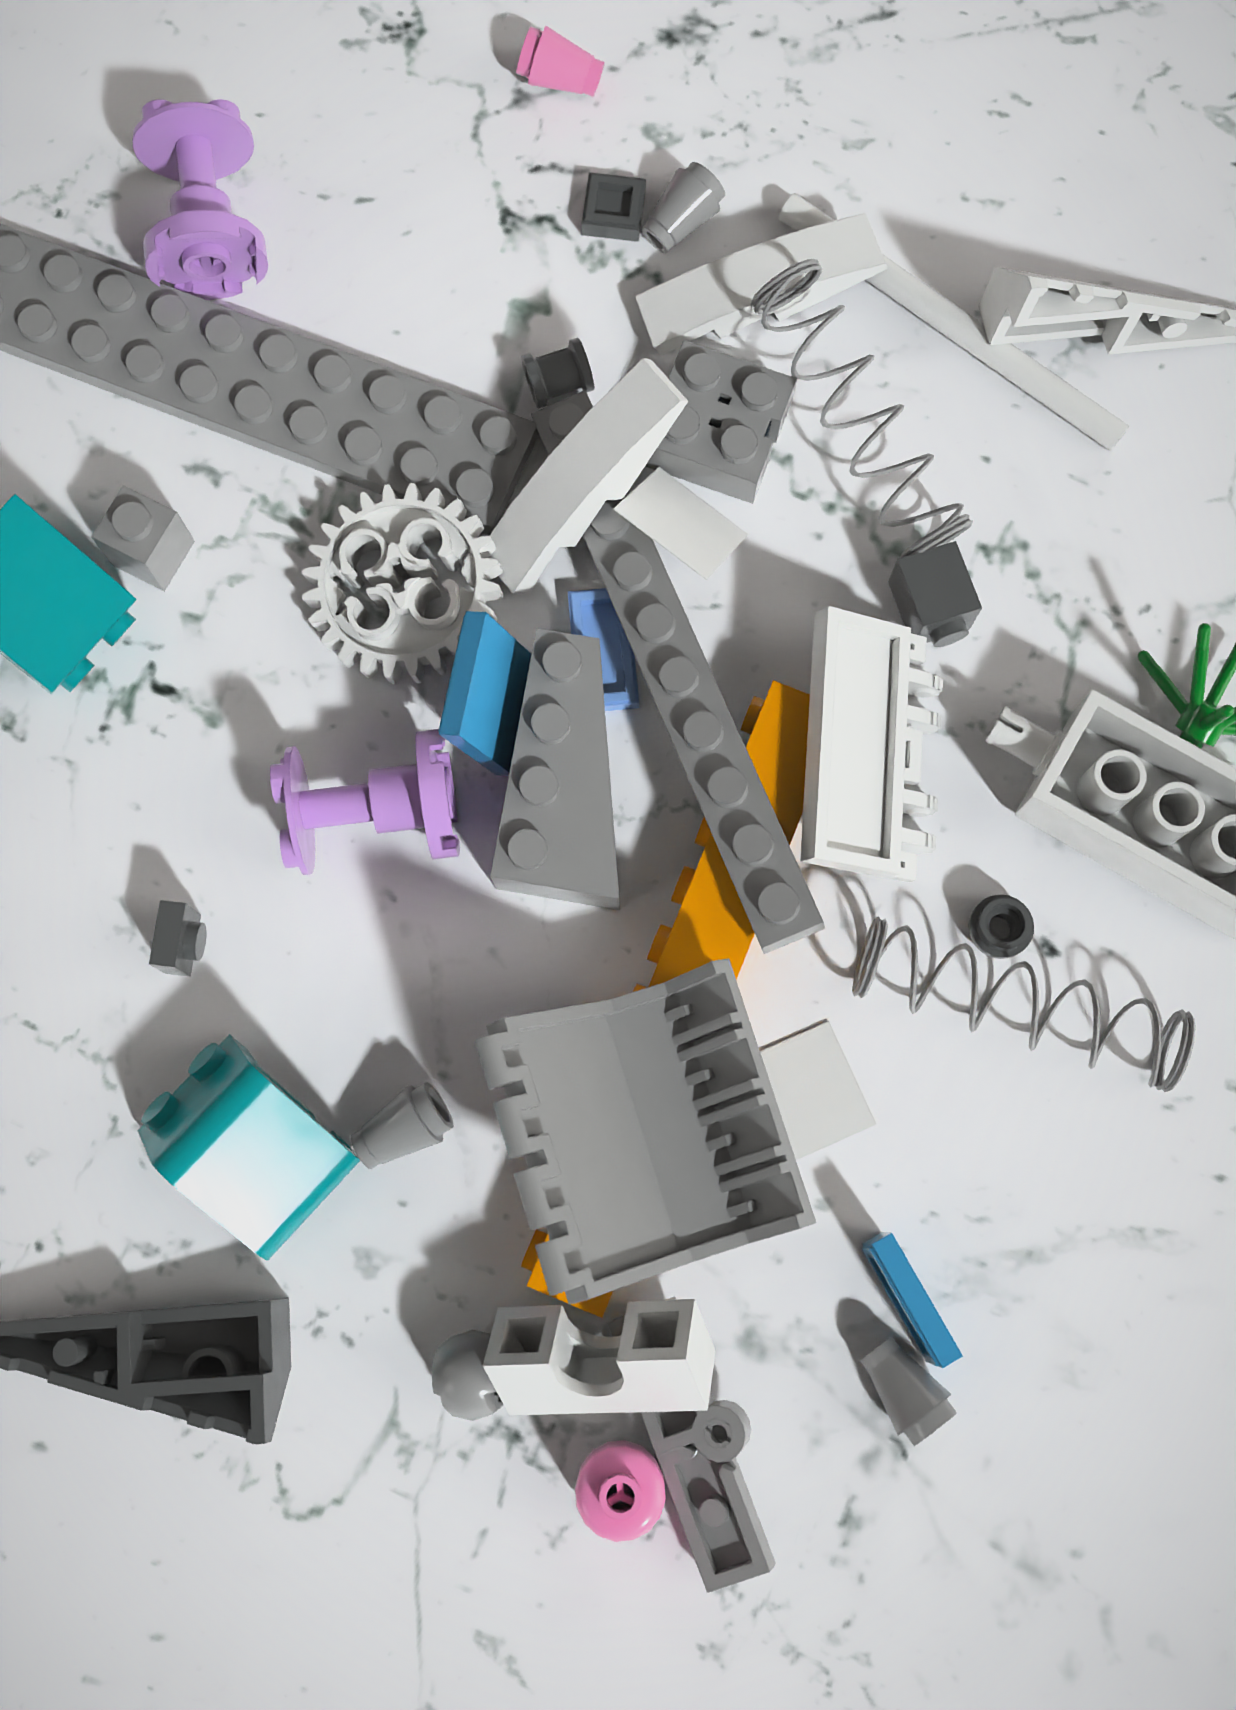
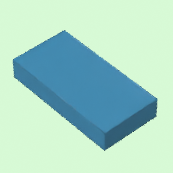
M881 1232L862 1243V1251L925 1361L943 1369L963 1357L893 1233Z

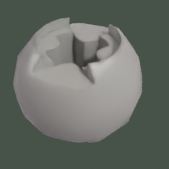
M470 1330L451 1336L439 1346L434 1356L432 1365L433 1393L440 1396L443 1407L453 1417L474 1421L487 1417L504 1406L483 1368L491 1336L490 1333Z

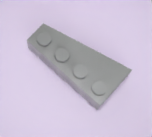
M536 628L490 878L498 890L620 910L600 639Z

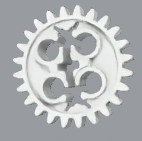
M415 483L409 484L404 499H398L391 486L387 484L384 485L382 502L376 504L364 491L360 493L362 510L355 514L344 505L338 507L340 515L345 522L340 528L327 523H323L320 526L330 539L328 545H310L308 548L315 558L320 561V566L308 567L302 570L303 576L310 583L318 586L302 594V599L311 608L319 609L308 618L309 623L317 631L327 630L320 640L321 643L330 652L341 648L338 659L346 667L350 668L360 660V672L366 678L372 679L380 667L383 666L385 678L391 684H397L402 669L406 668L416 683H422L424 665L431 664L441 676L446 675L444 657L449 654L455 657L462 621L466 611L487 612L495 621L498 619L494 611L485 604L486 601H495L503 598L500 586L494 582L487 581L503 574V568L498 559L487 558L497 548L491 536L479 537L484 530V526L477 515L465 519L467 510L461 500L457 498L445 508V498L438 488H434L426 500L423 501ZM431 539L442 541L438 556L449 571L455 572L461 566L459 561L469 552L463 561L465 564L462 567L461 573L467 579L468 585L474 588V591L471 592L463 586L460 588L454 580L446 579L442 585L451 597L450 606L443 616L436 619L425 618L424 611L433 599L441 597V591L433 581L439 579L438 573L429 559L416 558L419 547ZM380 550L381 557L378 563L373 568L364 570L365 578L373 586L366 588V591L378 608L390 609L389 617L380 628L366 630L365 621L369 611L356 597L349 596L345 600L346 595L340 589L341 586L333 580V577L337 576L344 582L348 580L355 588H362L365 582L357 572L358 561L366 552ZM410 575L411 578L406 580L404 584L405 591L397 593L394 589L401 587V577ZM343 601H344V604H345L347 607H345V608L343 609V611H342L339 615H337V614L339 613V611L342 609V607H343L342 603H343Z

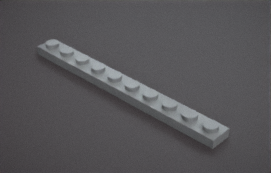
M586 390L531 413L548 456L593 407ZM630 489L628 490L624 498L631 493ZM606 500L583 534V537L763 954L825 929L824 921L653 539L613 509L622 500Z

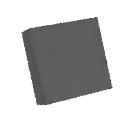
M589 172L581 223L582 235L639 242L646 193V179Z

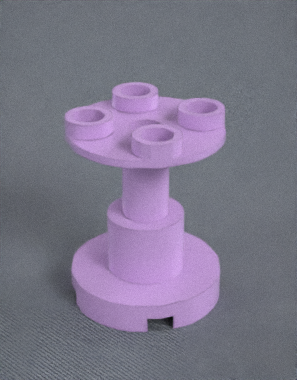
M159 99L146 103L141 111L142 120L135 126L132 142L135 155L152 172L180 181V190L175 192L170 199L171 216L155 224L144 237L143 249L148 277L159 287L160 281L163 279L174 284L175 289L205 300L229 298L243 293L242 282L254 277L256 278L257 285L267 274L266 242L262 232L250 221L232 214L230 199L226 193L217 188L216 180L237 172L250 160L254 150V142L249 126L240 119L239 108L228 100L218 99L209 103L181 102L173 104L170 101Z
M439 729L416 732L417 764L369 770L368 783L309 790L303 760L297 747H287L284 758L280 759V764H272L270 766V783L274 801L276 804L285 803L289 829L280 830V850L285 868L299 867L303 875H311L313 873L316 850L315 828L372 821L374 822L377 834L425 828L432 859L458 857L460 854V842L457 835H453L452 822H458L453 774L449 752L436 753V750H442L445 746V738L439 735Z

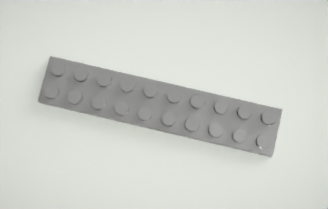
M0 224V351L381 495L384 485L389 484L398 499H404L409 484L415 483L421 493L422 500L425 501L429 493L434 488H438L445 498V508L458 498L467 510L465 519L477 515L484 526L482 533L487 535L492 533L501 520L539 435L533 421L160 283L159 287L146 277Z

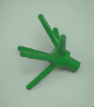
M1207 623L1200 624L1197 631L1189 703L1148 651H1140L1137 656L1152 679L1180 713L1181 716L1175 724L1182 731L1179 737L1202 749L1204 744L1214 747L1221 735L1236 736V707L1233 708L1231 705L1217 707L1236 671V642L1204 700L1211 626Z

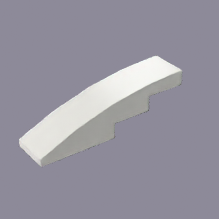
M866 213L811 226L747 247L687 271L636 295L635 298L653 347L662 356L680 347L683 340L690 342L713 330L721 339L762 319V314H756L751 307L754 295L773 277L807 259L818 260L819 265L822 266V273L818 280L799 297L785 306L767 313V316L774 313L780 322L888 269ZM807 273L793 279L779 295L794 286Z
M642 358L590 409L548 456L511 503L490 534L497 549L487 558L498 559L503 568V574L499 575V577L512 594L529 593L558 548L575 547L605 501L622 500L688 403V400L651 359Z

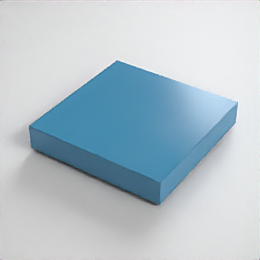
M466 611L462 621L438 732L439 735L494 775L509 776L532 654L487 612Z

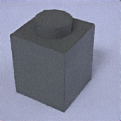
M953 541L928 549L923 553H915L897 559L888 584L904 625L911 628L912 634L927 637L926 643L932 642L934 647H944L965 638L969 634L968 630H970L982 606L957 542Z

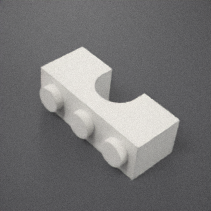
M695 1299L627 1302L622 1334L616 1337L595 1336L578 1329L571 1323L562 1305L499 1307L496 1312L483 1368L509 1415L708 1411L716 1349Z

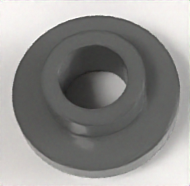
M993 895L982 900L973 909L969 918L968 929L972 942L982 953L992 958L1007 959L1018 955L1030 944L1034 934V921L1029 909L1020 900L1009 895ZM992 918H1002L1009 924L1010 933L1007 938H998L993 935L989 925Z

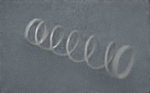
M807 259L785 269L762 286L751 301V307L754 309V312L762 314L761 324L764 329L770 331L788 332L824 320L807 337L795 354L790 371L792 376L805 381L818 380L857 367L827 400L822 409L820 423L826 428L844 429L892 413L857 450L852 458L849 472L852 476L861 478L876 477L924 461L887 500L881 510L879 522L881 525L890 527L902 526L957 509L939 528L903 551L901 558L915 553H923L928 549L947 544L972 526L973 520L969 519L970 515L964 514L959 516L964 508V505L961 503L950 504L898 521L889 522L884 518L891 504L931 464L934 459L933 454H924L872 472L858 473L854 468L861 454L901 414L905 405L897 404L866 417L845 423L829 424L825 419L831 404L852 380L872 363L875 356L869 354L844 366L815 375L803 376L798 374L796 370V364L808 345L831 321L844 311L845 306L839 305L814 318L789 326L773 327L767 322V313L775 311L799 297L818 280L822 273V266L815 259ZM807 273L794 286L779 295L793 279Z
M878 916L872 921L862 947L853 980L852 993L854 997L859 995L860 998H863L867 995L881 957L896 936L906 931L911 940L912 953L909 1009L912 1014L920 1009L936 979L953 955L959 950L965 949L969 953L972 969L969 1029L971 1033L976 1031L995 995L1007 978L1016 969L1024 967L1031 976L1033 991L1032 1019L1028 1044L1030 1051L1036 1048L1048 1022L1061 1001L1076 986L1084 985L1090 991L1093 1004V1038L1088 1064L1090 1070L1095 1068L1108 1037L1122 1016L1134 1005L1144 1004L1150 1008L1155 1028L1154 1059L1148 1082L1149 1087L1155 1086L1157 1090H1163L1164 1092L1171 1091L1177 1086L1186 1071L1192 1054L1196 1031L1195 1019L1190 1011L1185 1012L1181 1009L1174 1012L1167 1020L1161 1032L1159 1016L1153 1003L1145 997L1136 998L1115 1015L1099 1041L1100 1009L1098 997L1092 984L1083 979L1073 982L1060 993L1038 1027V981L1032 966L1028 962L1023 961L1014 964L1005 971L989 993L976 1017L978 966L975 953L967 943L955 946L946 954L916 1002L918 950L913 930L908 925L901 926L886 939L888 930L886 918L881 920ZM1183 1021L1178 1053L1173 1067L1165 1079L1168 1052L1174 1035Z

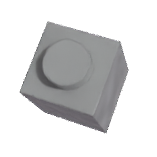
M124 485L91 536L114 567L164 592L195 542L177 511Z

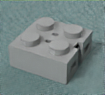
M683 340L668 379L688 400V403L645 467L653 470L660 467L673 477L753 504L770 461L773 442L777 443L792 404L797 378Z

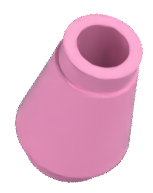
M530 26L520 53L516 74L529 78L528 85L577 94L584 93L594 97L605 62L594 58L595 56L548 26H545L543 31Z

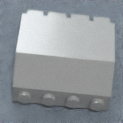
M729 958L711 961L664 983L613 999L505 1017L487 1025L488 1036L475 1041L489 1090L505 1088L507 1098L497 1101L493 1105L509 1159L512 1160L525 1156L528 1169L514 1173L530 1230L546 1226L550 1241L537 1244L535 1247L550 1296L565 1292L568 1304H575L688 1263L817 1223Z

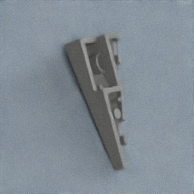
M289 1298L0 1321V1369L28 1373L47 1379V1383L137 1410L159 1412L185 1420L188 1425L201 1429H216L246 1438L245 1442L251 1444H266L272 1441L292 1367Z

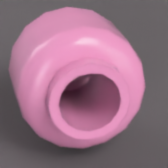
M626 1440L611 1441L592 1450L581 1464L575 1485L576 1507L586 1526L599 1537L614 1542L635 1540L651 1530L661 1517L666 1500L664 1476L655 1457L643 1446ZM617 1483V1492L607 1497L609 1488ZM624 1483L632 1488L634 1497L624 1492ZM621 1500V1501L625 1502L626 1504H615V1503H617L618 1501Z

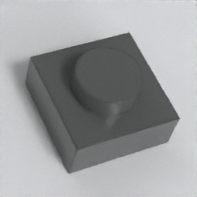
M160 900L149 965L165 974L191 977L193 961L201 960L207 938L206 925L200 922L201 914L187 903Z

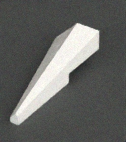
M995 267L978 305L989 345L1102 335L1109 355L1236 343V309L1000 267Z

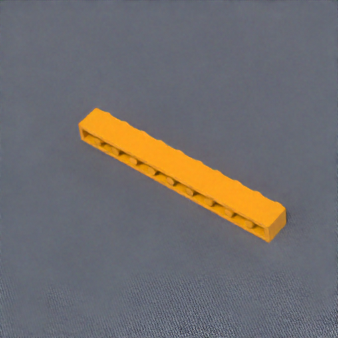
M773 680L765 699L753 696L740 731L751 734L746 749L790 845L803 813L810 694ZM705 817L702 820L694 842L705 847L696 870L684 866L671 897L672 902L681 905L672 928L660 924L648 953L647 960L657 964L648 987L669 981L711 961L728 958L737 980L754 937L753 928ZM636 983L633 992L648 987ZM536 1229L521 1267L532 1271L527 1287L549 1295L535 1245L550 1240L548 1233ZM613 1291L571 1305L603 1318ZM565 1292L551 1296L568 1304Z

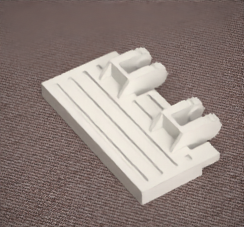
M827 606L814 615L800 862L898 881L913 882L916 881L917 854L933 853L936 850L937 836L924 831L902 827L903 814L913 817H926L938 812V798L936 796L904 789V784L916 785L921 783L923 734L937 733L941 729V715L934 711L908 705V695L919 698L939 696L943 688V678L941 676L909 667V663L917 666L926 663L927 637L912 634L910 627L832 606Z

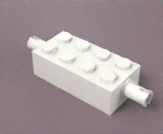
M1093 689L1071 713L1062 731L1058 730L1055 734L1011 711V708L1005 706L995 721L994 728L987 735L985 742L988 744L992 743L1033 766L1032 774L1036 775L1014 815L1236 940V768Z

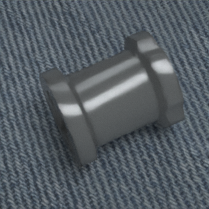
M578 337L569 340L567 348L536 358L530 353L521 356L528 387L538 409L547 406V400L580 388L586 390L587 393L595 389L590 364L582 342Z

